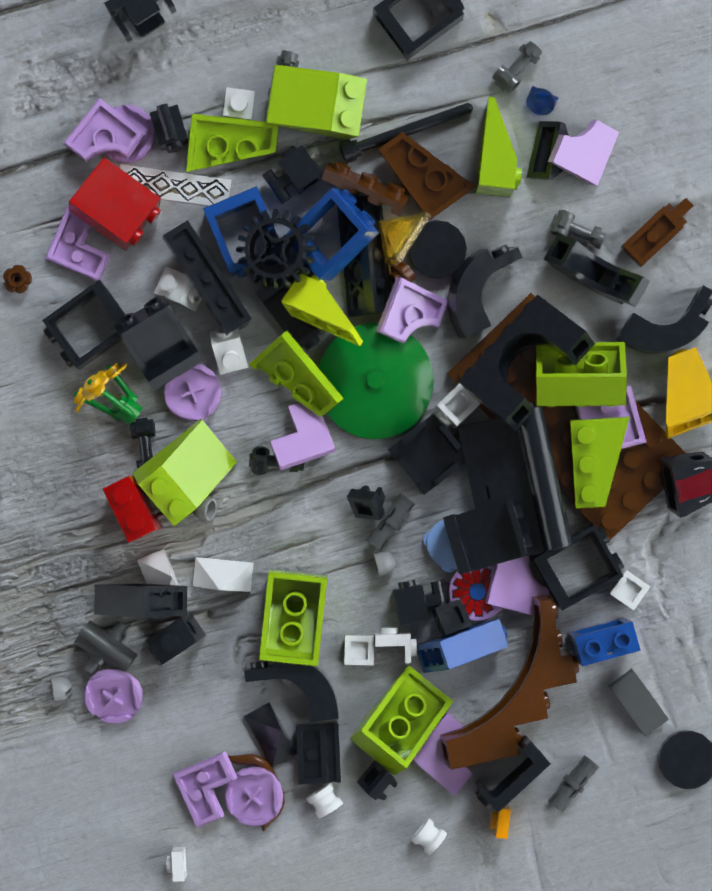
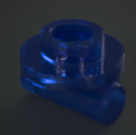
M532 86L526 102L528 108L533 113L548 115L553 111L559 97L546 89Z

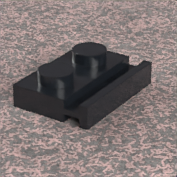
M339 722L296 724L299 785L330 782L341 783Z

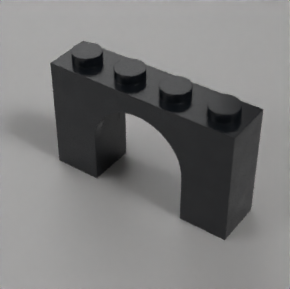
M538 294L524 306L522 312L515 320L504 328L503 333L492 345H489L484 350L483 355L473 366L464 372L463 377L458 381L473 398L515 432L535 409L523 395L508 384V369L513 359L523 350L541 345L554 349L576 366L595 345L583 328Z

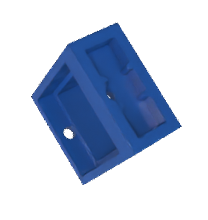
M257 186L203 208L231 276L237 275L238 278L247 276L243 273V270L249 264L241 265L238 262H233L216 220L254 204H257L260 214L262 211H267ZM274 226L267 228L275 238H279ZM273 242L274 247L271 248L273 250H270V253L280 257L282 245ZM272 261V262H270L269 264H266V263H265L264 265H265V267H268V266L274 265V264H276V263H278V262H277V261Z
M331 188L301 218V223L298 226L299 228L303 224H308L310 230L337 204L359 230L330 260L325 257L313 241L307 243V246H315L317 251L313 253L308 252L307 254L308 257L315 259L314 264L305 263L319 280L331 281L379 234L378 230L373 226L375 224L374 219L366 211L363 210L361 212L355 205L357 202L356 198L346 189ZM296 240L292 247L298 253L299 244L298 240Z
M624 617L568 632L573 655L582 666L641 651L633 621Z

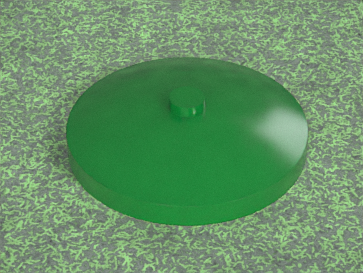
M367 323L354 327L363 341L361 346L340 337L334 339L326 349L319 364L320 371L344 398L327 412L328 416L344 431L360 438L373 440L397 436L411 428L426 411L432 396L434 383L432 366L421 344L412 335L408 336L405 343L394 341L376 332L379 323Z

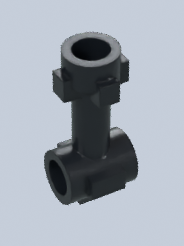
M147 417L135 419V422L130 424L132 440L138 439L141 460L136 461L137 468H140L153 457L150 437L156 436L155 423L153 419L148 420Z
M264 446L255 447L252 453L249 454V467H251V471L256 475L267 473L268 467H279L275 456L270 455L269 449ZM304 463L290 467V472L304 471Z

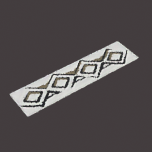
M120 164L121 170L161 199L210 206L229 198L232 181L230 179Z

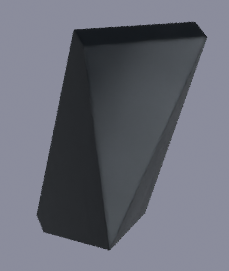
M539 121L527 175L528 178L553 180L564 171L549 163L548 160L558 135L569 136L565 123Z
M270 702L244 716L272 768L297 754Z

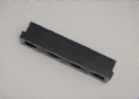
M365 196L356 197L357 202L355 205L361 212L363 210L366 211L374 219L375 224L373 226L378 230L379 234L343 268L348 317L383 314L391 293L382 204L376 206L368 202ZM337 206L342 248L359 230ZM357 263L361 266L362 271L359 280L354 277V268ZM360 292L364 295L365 308L358 309L357 297Z
M187 220L164 234L163 240L224 334L227 336L238 328L241 330L248 326L252 319L189 221Z

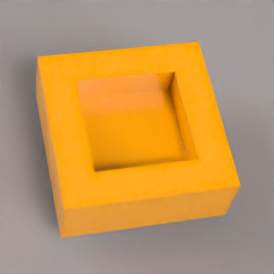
M506 805L499 812L491 811L489 829H494L496 838H508L511 814L509 805Z

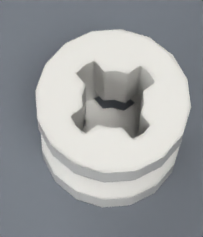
M331 783L320 787L306 798L307 802L315 807V814L318 819L328 815L343 804L342 800L334 795V788Z
M427 818L414 833L411 842L415 845L420 844L424 848V852L430 856L445 839L447 832L443 829H437L434 826V822Z

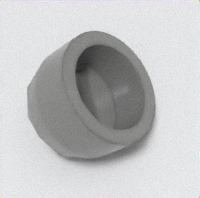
M206 497L199 507L193 511L194 515L201 520H213L217 512V501L214 498Z
M388 552L373 554L378 576L387 575L395 568V558L392 554Z
M65 677L51 678L54 702L69 698L73 691L70 680Z

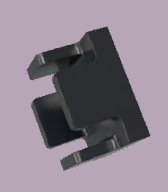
M108 0L104 3L110 17L127 42L132 40L129 31L123 24L127 20L131 21L140 37H145L165 23L159 12L160 8L156 3L159 0ZM163 0L170 13H175L176 8L172 0Z
M434 413L388 449L423 495L440 484L465 463L462 446L447 427L437 419Z

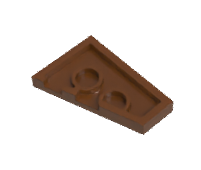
M403 132L378 149L428 221L477 187Z
M341 162L329 163L326 166L321 178L322 180L343 190L346 189L352 194L365 193L368 202L376 206L380 204L390 205L393 207L391 213L399 217L401 216L410 196L409 193L405 192L403 186L391 182L386 185L377 181L378 177L370 173L362 172L360 175L350 171L351 167Z

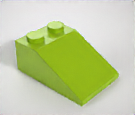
M274 65L265 123L342 140L359 137L367 79L338 72Z
M488 97L484 111L475 194L510 198L512 192L518 190V186H520L522 168H517L518 159L495 97Z
M200 419L132 474L142 490L172 525L175 526L199 507L237 461L205 422Z
M269 570L259 660L318 666L328 575Z
M407 665L364 717L349 739L395 776L409 766L453 701L410 665Z

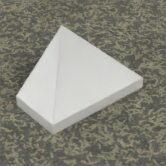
M165 549L137 560L146 584L179 585Z
M196 557L193 586L224 591L251 592L254 563Z

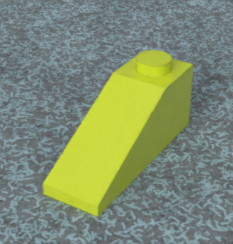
M300 273L299 276L302 281L300 283L294 281L281 300L292 317L361 346L363 343L362 339L327 290V284L323 280H319L317 276L313 275L310 278Z

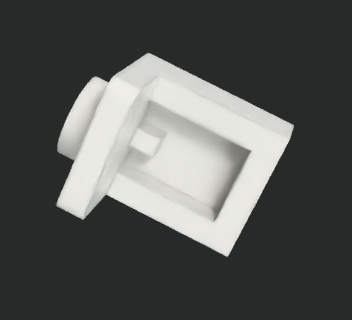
M165 267L154 293L160 297L165 296L166 299L195 311L202 298L187 275Z
M221 327L210 332L211 344L220 375L248 368L239 328L227 336Z
M459 383L435 406L434 409L438 412L435 416L447 428L451 425L455 429L480 403Z
M398 627L381 628V633H375V647L404 646L405 663H411V656H417L416 639H411L410 632H398Z

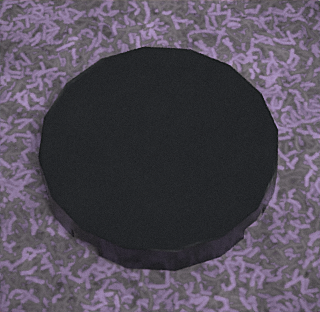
M435 220L427 222L416 229L410 239L409 256L411 263L421 274L428 278L441 279L450 277L457 271L465 260L467 246L464 236L457 227L449 222Z
M682 730L669 735L661 744L658 759L659 768L663 776L671 784L682 789H696L705 785L712 778V742L703 734L691 730Z

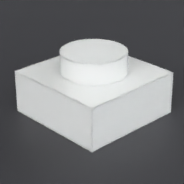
M227 87L223 117L252 120L256 92Z
M625 569L623 572L624 576L617 580L609 594L630 609L635 610L650 586Z
M345 635L344 665H374V635Z
M174 847L171 851V856L166 858L167 874L172 873L173 882L185 881L187 877L185 847Z

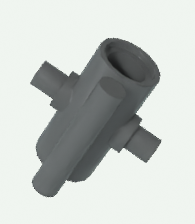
M91 620L85 624L74 641L76 645L90 654V661L84 670L94 675L99 667L103 668L106 665L110 669H120L126 672L138 655L122 643V636L128 627L118 621L113 630L109 629L106 632Z

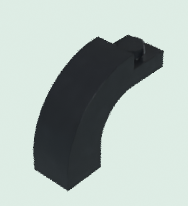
M557 234L543 259L577 283L621 305L626 303L636 307L650 283L644 276L619 268L593 254L578 241Z
M507 244L502 245L491 251L492 256L488 249H479L467 257L455 272L448 292V312L458 338L466 339L492 326L482 304V290L486 280L494 272L523 258L518 247L508 248Z
M704 285L699 287L683 316L673 324H654L632 313L616 341L625 342V346L633 350L652 354L670 352L690 343L703 332L709 323L701 318L700 314L706 315L712 305V299H710L712 290Z
M268 661L250 662V668H245V682L286 679L296 684L306 697L309 722L339 719L338 703L334 688L319 667L283 662H273V665H268Z

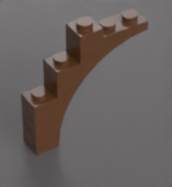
M539 595L532 597L534 622L531 644L525 663L514 684L502 699L483 716L462 728L440 735L444 762L451 770L519 755L518 745L521 744V735L519 729L514 726L548 719L547 709H550V700L547 692L543 690L577 683L576 673H579L577 659L567 650L560 649V647H563V640L560 631L556 630L555 619L558 618V610L555 602L551 601L547 596Z

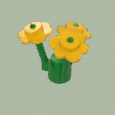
M116 362L108 365L106 370L99 371L96 375L90 376L84 384V389L80 387L78 392L74 393L72 402L76 404L74 411L78 413L83 403H86L110 415L117 422L122 420L127 425L131 424L139 416L142 406L137 403L139 397L128 388L119 375L127 367V363L125 362L119 366ZM114 378L126 394V397L122 394L116 399L105 390L107 382ZM102 395L112 403V409L93 400L94 397Z

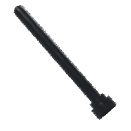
M465 103L358 142L356 139L339 142V148L346 164L355 162L357 157L362 156V152L385 145L401 132L410 136L472 113L473 106L470 103Z

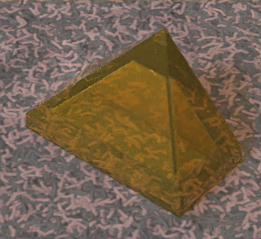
M424 212L378 221L385 262L387 264L395 265L401 263L430 218V214Z

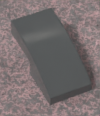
M632 668L608 685L645 737L669 720Z

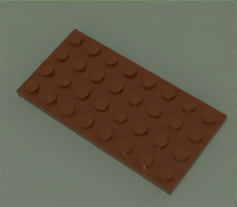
M530 293L447 373L457 385L464 372L474 365L483 355L484 350L495 342L503 333L504 328L515 320L522 312L524 306L532 301L535 296ZM532 346L520 352L513 359L509 366L507 377L508 384L523 395L529 403L535 402L536 407H540L537 406L536 346ZM636 402L646 443L621 449L605 507L576 508L570 420L578 419L575 406H541L544 412L561 493L597 529L602 527L609 540L664 489L659 458L686 454L672 438H667L666 432ZM480 403L478 407L490 419L498 418Z

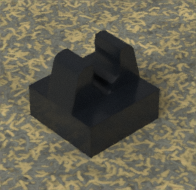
M365 485L360 490L351 489L347 495L356 518L380 521L384 516L383 504L385 494L382 487H378L376 491H370L369 486Z
M461 599L432 610L435 623L443 638L469 629L472 626Z
M376 760L372 762L357 781L361 788L374 800H385L387 798L384 790L389 784L393 787L397 786L394 776Z

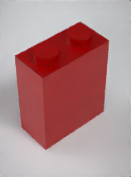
M103 157L69 200L70 212L124 251L127 250L130 244L133 246L137 245L144 235L142 231L144 226L148 222L153 224L162 210L159 208L161 201L159 196L105 157Z
M127 476L103 488L128 543L138 541L162 529L145 492L138 485L134 476Z

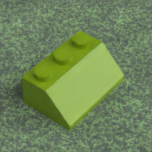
M594 342L595 345L576 366L554 349L547 346H536L537 406H626L627 369L625 342Z

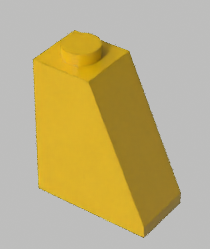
M696 347L689 350L680 349L668 357L666 436L668 439L712 423V381Z

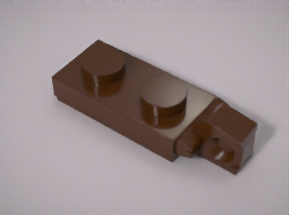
M685 198L675 208L670 203L666 207L663 206L621 246V249L641 268L684 228L683 226L687 221L683 216L694 205Z

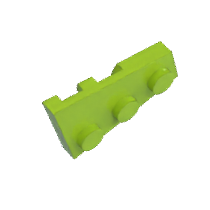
M192 114L186 172L276 153L279 126L266 124L264 121Z
M288 331L280 335L248 364L254 370L261 369L270 376L269 380L276 386L281 384L290 390L294 399L319 417L325 415L344 399Z
M630 416L570 420L576 508L606 506Z

